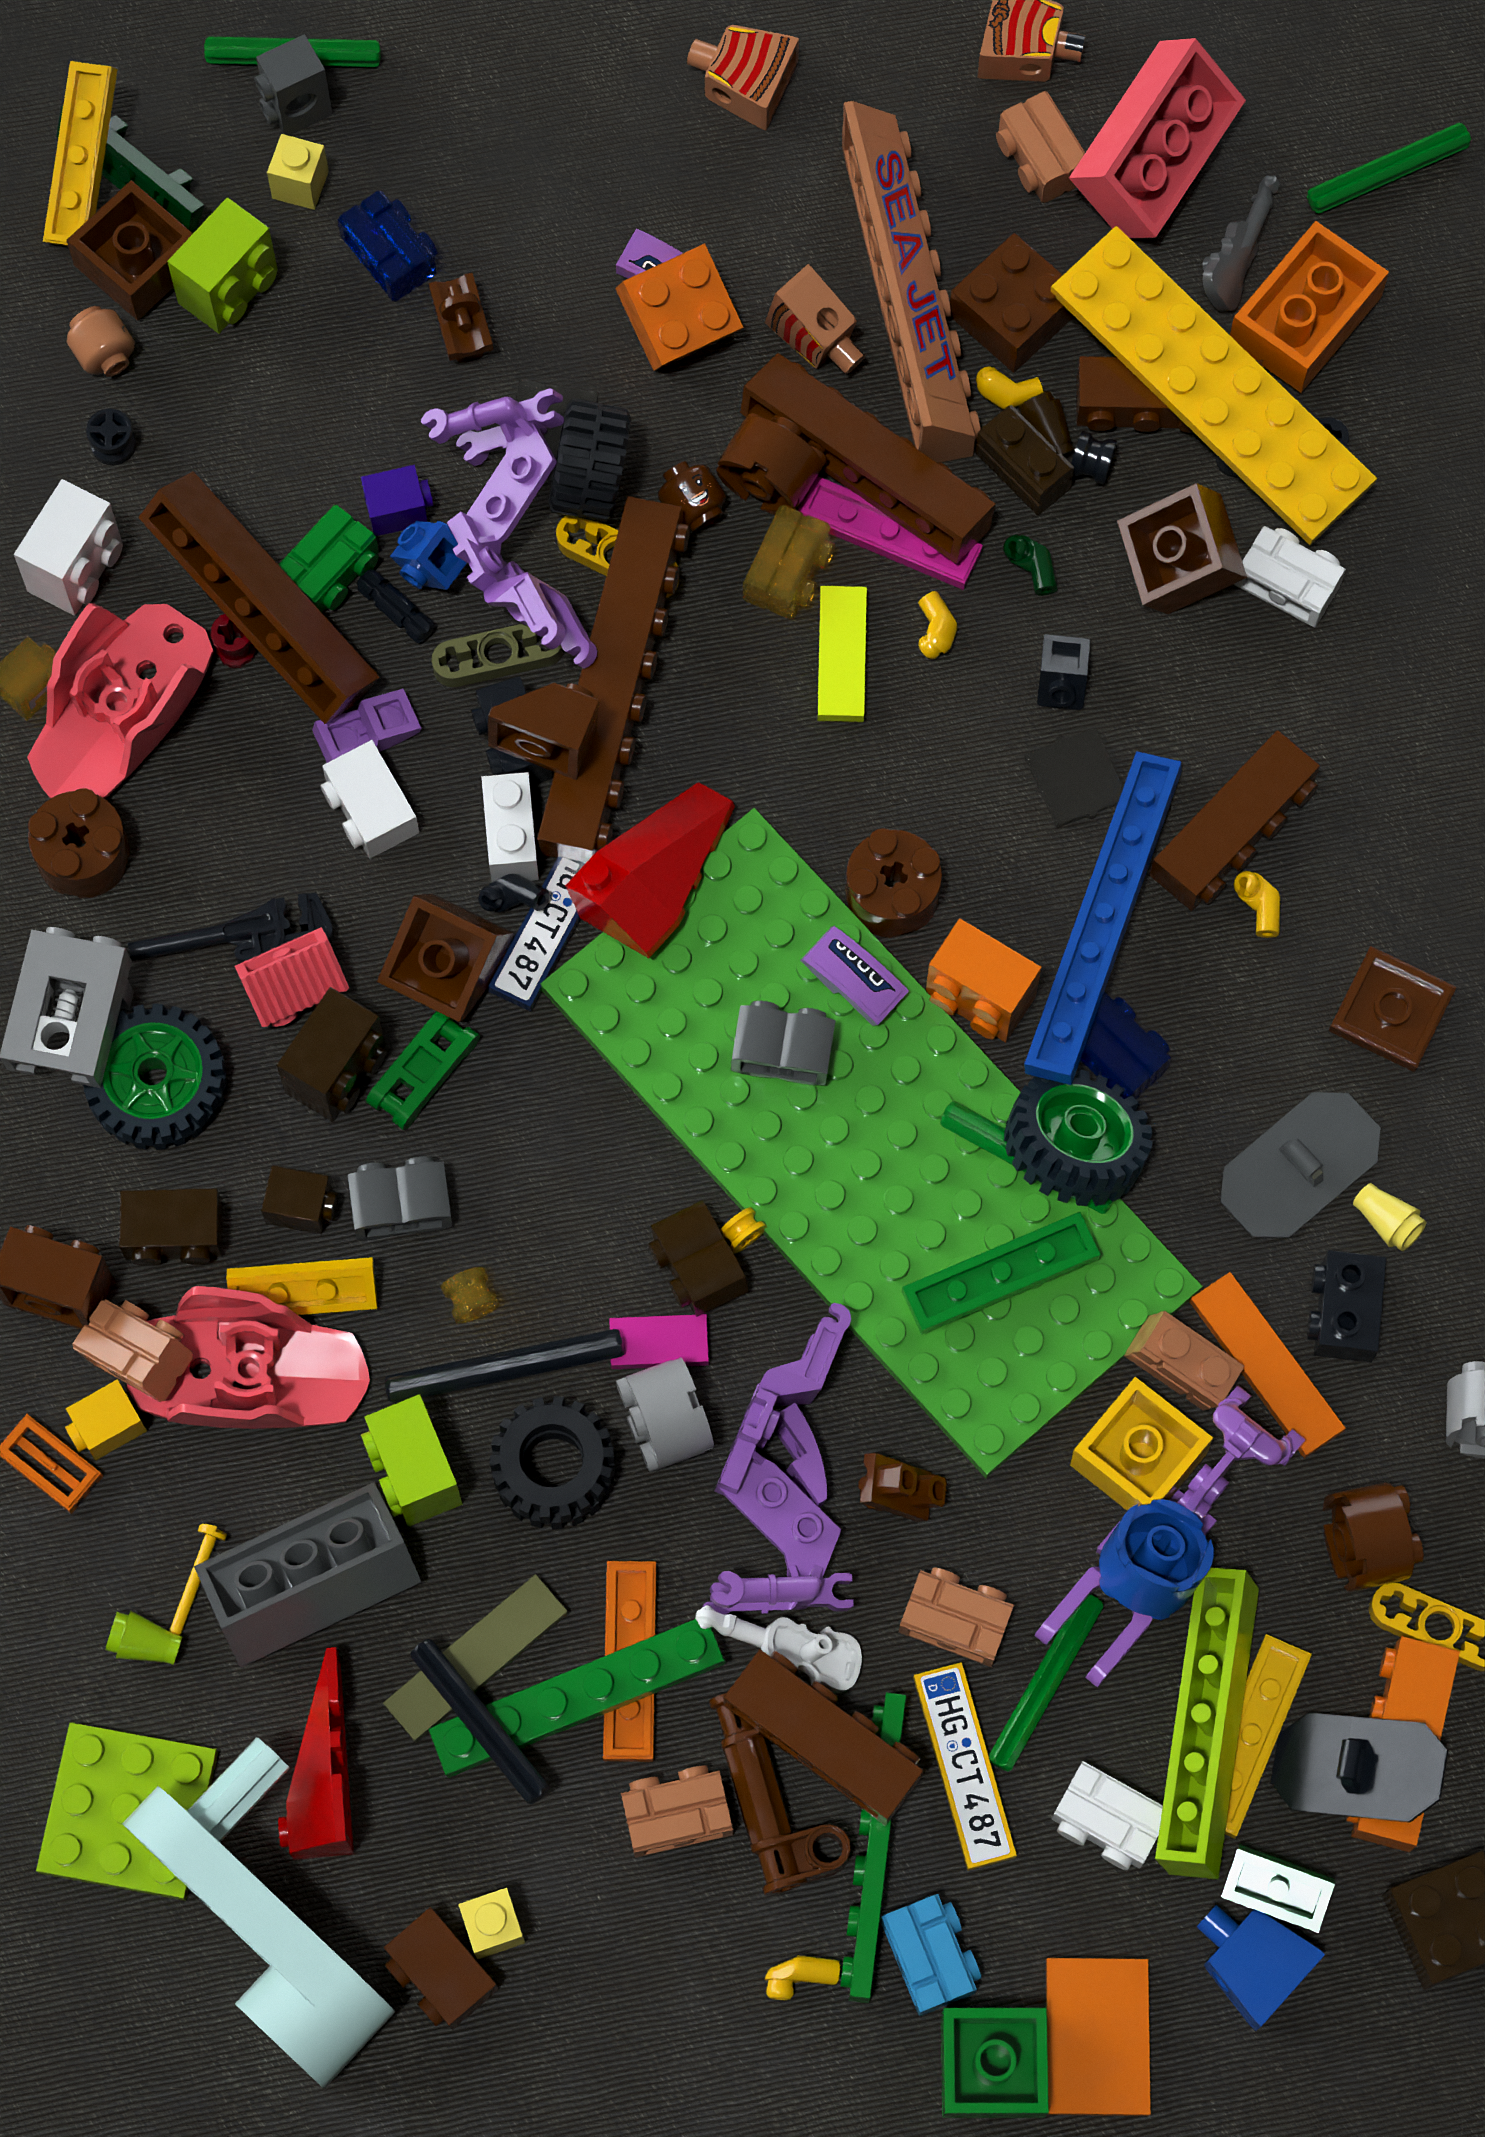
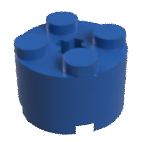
M1164 1499L1152 1500L1150 1504L1141 1506L1137 1504L1131 1507L1124 1514L1101 1550L1099 1558L1101 1577L1099 1584L1102 1591L1107 1596L1115 1598L1120 1604L1131 1611L1151 1616L1157 1620L1166 1619L1172 1613L1182 1608L1210 1570L1214 1557L1211 1539L1209 1542L1207 1541L1201 1530L1203 1523L1198 1516L1188 1508Z

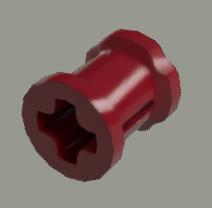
M226 614L220 615L213 622L211 639L215 646L216 655L225 666L241 668L254 659L257 653L256 647Z

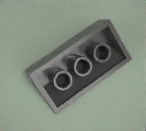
M375 1482L194 1566L240 1668L421 1583L405 1542Z

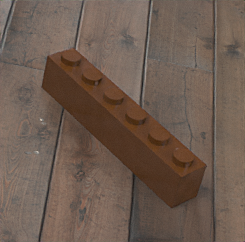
M777 353L744 385L740 411L742 415L747 417L749 413H754L773 422L778 417H784L794 422L801 429L799 437L810 446L820 450L827 457L822 471L859 495L955 564H958L990 530L996 503L991 501L982 490L971 487L955 476L946 465L935 462L919 451L910 440L905 437H899L880 424L874 415L869 412H863L844 399L838 390L827 387L808 374L802 365L791 362Z
M192 471L158 490L138 518L321 721L327 724L357 705L380 677L196 473Z

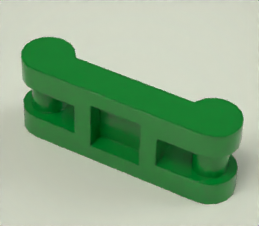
M437 1011L375 1084L366 1098V1103L377 1111L384 1109L392 1115V1122L402 1130L408 1129L413 1124L424 1105L461 1060L473 1051L480 1039V1035L470 1027L463 1029L453 1021L454 1019ZM441 1036L452 1043L445 1052L433 1044ZM400 1083L412 1090L405 1101L394 1094Z

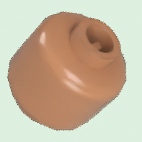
M93 306L81 311L71 320L67 344L88 374L99 375L104 373L107 377H111L127 368L129 365L128 358L134 351L135 341L120 316L114 310Z

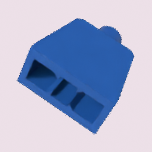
M1216 1904L1197 1926L1219 1948L1204 1964V1967L1255 2031L1269 2019L1325 1955L1320 1949L1265 1913L1255 1909L1238 1925Z

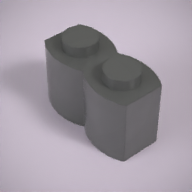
M753 1001L751 1005H741L731 1060V1071L756 1077L780 1078L801 1084L825 1085L836 1020L827 1018L825 1012L813 1008H802L798 1010V1013H787L779 1010L778 1005L768 1001Z
M419 1156L406 1160L405 1166L398 1168H386V1165L383 1163H367L359 1166L357 1172L348 1174L356 1239H379L403 1233H423L452 1227L444 1162H434L432 1157Z

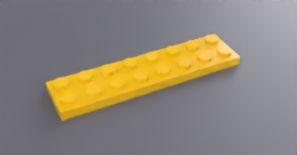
M1117 226L1051 286L1050 291L1056 296V299L1309 545L1318 539L1376 483L1377 477Z

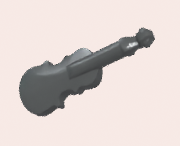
M1267 175L1261 180L1258 193L1251 198L1253 204L1246 221H1236L1228 224L1225 237L1221 240V251L1211 253L1210 256L1205 257L1203 260V287L1208 299L1219 311H1232L1238 307L1242 291H1244V278L1247 269L1251 267L1252 260L1258 251L1257 238L1269 210L1273 207L1272 194L1278 191L1280 185L1275 175Z

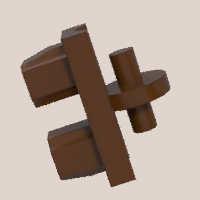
M473 273L464 274L451 281L428 283L449 361L457 359L459 362L480 358L484 352L492 351L493 343Z
M878 1453L864 1454V1465L867 1469V1474L858 1482L860 1503H863L870 1509L884 1510L916 1522L928 1521L929 1508L944 1506L947 1484L944 1477Z

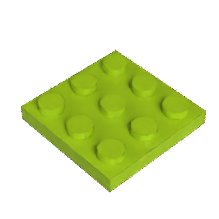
M69 1723L36 1872L186 1901L189 1888L122 1823L157 1786L162 1788L187 1811L211 1786L218 1751L207 1747Z

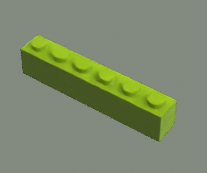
M1210 1568L1194 1591L1155 1856L1157 1862L1169 1875L1219 1879L1259 1588L1246 1570Z

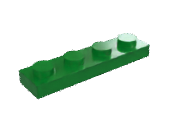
M1077 1212L902 1287V1294L921 1335L1097 1261L1101 1254L1081 1212Z

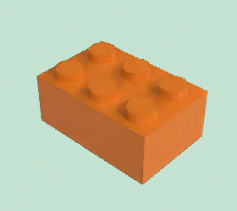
M1315 221L1234 316L1230 336L1255 360H1263V367L1302 393L1381 299L1389 271Z

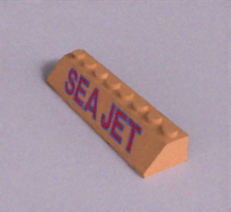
M854 101L844 102L842 151L914 445L919 451L935 462L973 456L975 439H977V434L981 430L977 412H969L966 398L971 397L970 382L967 371H959L956 357L961 356V349L957 331H949L946 317L951 316L946 289L939 290L936 277L941 276L940 262L936 249L929 251L926 237L931 236L928 213L926 210L919 211L916 198L921 197L918 173L916 170L909 171L906 160L911 158L907 131L899 132L896 115Z

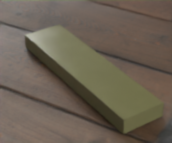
M535 1574L442 1653L473 1692L476 1693L566 1617L568 1611ZM422 1671L417 1673L383 1702L385 1708L415 1743L429 1732V1728L438 1725L453 1712V1709Z

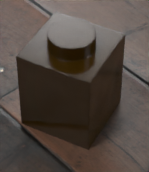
M272 1165L261 1213L266 1224L322 1235L325 1220L333 1221L338 1203V1193L332 1192L333 1189L329 1176Z

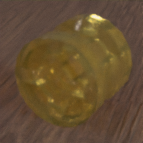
M475 1267L460 1272L447 1279L440 1286L444 1297L451 1299L454 1305L452 1315L458 1324L468 1323L484 1317L500 1305L496 1293L490 1292L487 1287L489 1278L484 1267Z

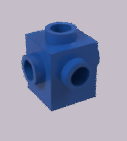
M416 521L414 524L409 525L400 534L397 541L399 545L390 555L402 568L399 573L403 579L419 589H422L424 586L447 590L467 564V562L458 558L452 549L458 543L449 526L441 521L436 523Z

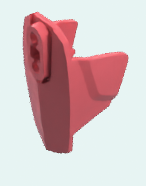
M89 603L83 609L53 658L52 675L47 684L46 724L27 756L34 776L50 799L58 794L75 791L80 788L92 790L96 795L106 799L154 750L178 721L196 694L208 670L214 651L206 629L168 604H144L125 620L120 619L97 604ZM174 632L184 635L182 640L177 643L167 642L169 635ZM153 666L156 667L157 672L153 678H145L144 680L140 678L141 673L145 669H152Z
M195 1286L189 1289L181 1298L176 1315L146 1321L155 1326L159 1319L182 1332L184 1337L180 1342L193 1353V1359L183 1374L177 1376V1383L165 1401L159 1402L127 1384V1390L139 1410L165 1418L169 1422L219 1428H292L346 1423L363 1400L370 1384V1378L362 1349L353 1333L312 1325L287 1306L276 1304L263 1294L217 1287ZM203 1363L210 1367L211 1372L204 1379L195 1378L190 1373V1369H193L198 1364Z

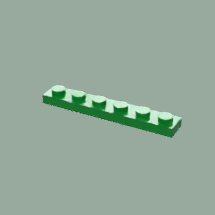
M694 1619L485 1706L518 1748L521 1749L723 1666L726 1662L712 1627L702 1629L698 1621ZM459 1717L429 1728L444 1773L448 1778L492 1760Z
M886 1692L884 1706L874 1705L872 1722L879 1728L876 1736H880L883 1741L892 1747L896 1741L899 1743L901 1741L906 1695ZM861 1809L859 1835L868 1836L866 1856L856 1855L852 1884L862 1886L860 1906L850 1905L846 1936L856 1937L854 1957L844 1956L840 1987L850 1988L848 2001L869 2004L891 1820L884 1826L863 1809Z

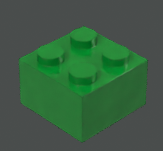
M943 2008L941 2013L942 2118H1045L1049 2113L1047 2009Z

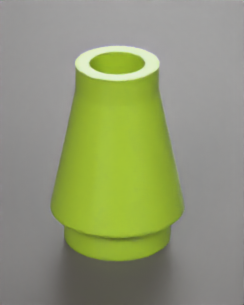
M131 1610L129 1615L117 1612L105 1650L117 1653V1659L165 1662L174 1665L182 1636L169 1632Z

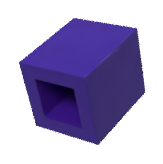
M415 464L361 477L364 498L375 536L402 531L416 521L427 522L425 508L433 506L428 480H418Z

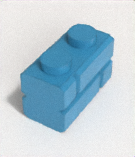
M936 1894L881 1917L880 1922L918 2016H923L976 1993L977 1988L974 1981L982 1977L971 1950L961 1952L955 1933L962 1931V1928L951 1902L942 1905L939 1895Z

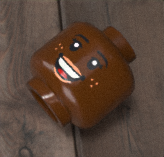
M683 461L663 474L666 483L658 491L660 502L681 506L684 524L690 525L693 533L711 525L724 514L721 508L726 502L725 493L706 465L697 464L689 467L688 463Z

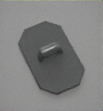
M1312 1092L1224 1167L1220 1203L1252 1238H1290L1377 1163L1381 1127L1349 1093Z

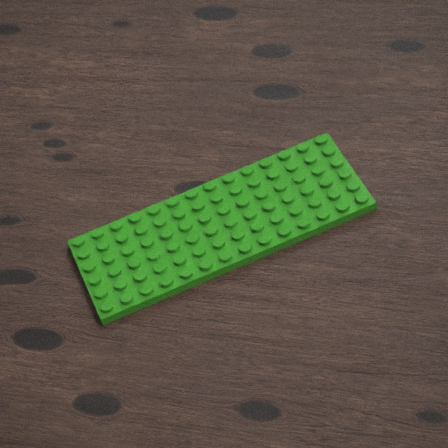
M753 808L721 835L715 850L708 853L700 870L702 878L697 889H691L683 906L685 914L680 925L649 959L602 932L541 982L542 992L741 1210L749 1207L754 1209L756 1212L754 1219L757 1222L763 1221L767 1225L763 1235L829 1307L833 1303H839L849 1310L851 1322L848 1328L986 1479L1125 1358V1352L1148 1316L1162 1311H1166L1173 1316L1193 1296L1201 1291L1202 1285L1121 1199L1114 1201L1105 1214H1101L1088 1206H1078L1073 1198H1070L1068 1203L1058 1201L1057 1191L1052 1190L1049 1196L1039 1191L1042 1184L1040 1181L1030 1185L1023 1179L1026 1172H1017L1010 1163L942 1127L940 1121L943 1112L952 1101H956L1006 1129L1005 1125L1020 1091L942 1008L929 1001L931 996L762 815ZM831 926L837 927L859 944L909 990L878 1025L872 1026L840 993L833 994L800 961ZM753 1001H768L778 1005L779 1010L787 1013H798L799 1009L813 1008L825 1012L827 1018L836 1020L826 1084L808 1085L780 1078L756 1077L731 1071V1060L740 1006L751 1005ZM1077 1212H1081L1101 1254L1099 1260L921 1335L902 1294L903 1286Z

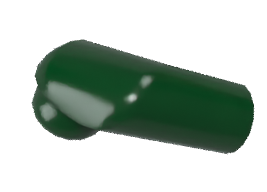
M1012 535L1008 537L1003 545L1004 554L1013 564L1031 573L1035 594L1044 596L1056 592L1058 588L1051 553L1048 548L1027 536Z

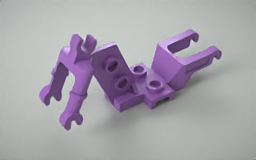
M549 388L539 391L534 398L517 402L511 397H502L482 404L475 402L466 409L449 414L439 408L430 409L421 419L423 425L432 429L429 432V437L441 444L448 441L452 436L463 433L458 438L456 446L466 452L464 460L473 466L482 464L487 459L489 452L502 448L506 449L505 456L467 514L460 511L447 522L458 543L452 549L458 558L467 562L473 571L467 576L470 584L483 591L485 602L493 607H506L515 620L528 625L533 633L543 637L541 640L542 645L552 650L561 645L565 652L576 656L574 658L576 665L584 669L589 667L596 659L597 648L590 641L566 595L530 573H525L514 561L505 562L500 555L501 543L510 536L557 464V460L548 446L544 435L547 433V427L553 428L564 423V417L557 412L551 411L547 413L548 408L552 404L563 401V396ZM494 423L500 425V426H497V427H494V428H491V429H487V430H484V431H481V432L471 431V430H474V429H475L476 431H480V430H482L481 427H485V426H488V425H491V424H494Z
M833 1303L830 1305L829 1313L837 1317L838 1322L833 1318L823 1317L817 1326L815 1334L810 1336L800 1360L769 1369L763 1375L746 1408L744 1419L731 1445L730 1453L714 1492L724 1495L784 1555L787 1577H776L774 1574H768V1578H740L731 1571H722L718 1576L720 1583H713L709 1588L711 1593L710 1600L712 1602H706L702 1607L706 1605L711 1606L712 1609L721 1614H729L736 1611H761V1614H768L770 1610H804L807 1607H828L832 1611H848L854 1606L853 1600H838L832 1593L833 1585L850 1584L852 1582V1574L834 1573L829 1578H823L841 1529L775 1463L764 1459L755 1451L756 1447L763 1450L776 1427L780 1412L773 1410L774 1406H789L793 1403L797 1405L811 1404L821 1390L842 1336L851 1322L850 1312L842 1304Z
M1239 1385L1227 1398L1219 1403L1213 1413V1422L1223 1432V1448L1226 1454L1213 1469L1205 1464L1188 1485L1189 1489L1185 1493L1178 1489L1169 1500L1188 1508L1197 1515L1203 1523L1201 1530L1205 1536L1217 1521L1208 1513L1213 1507L1212 1504L1228 1486L1229 1482L1223 1477L1235 1460L1257 1459L1262 1464L1268 1466L1276 1464L1286 1466L1295 1452L1306 1441L1305 1438L1293 1429L1286 1436L1284 1435L1282 1439L1278 1440L1243 1413L1240 1409L1247 1404L1251 1395ZM1116 1526L1103 1540V1542L1098 1546L1096 1552L1099 1555L1104 1544L1106 1543V1541L1108 1540ZM1092 1567L1086 1571L1035 1633L1034 1636L1046 1646L1088 1596L1100 1587L1099 1580L1101 1574L1099 1567ZM1132 1611L1133 1617L1131 1622L1085 1678L1098 1688L1136 1641L1148 1630L1153 1619L1151 1616Z

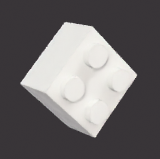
M61 479L14 553L27 592L74 616L82 604L87 605L92 601L99 587V577L106 566L112 567L116 563L123 547L110 503Z

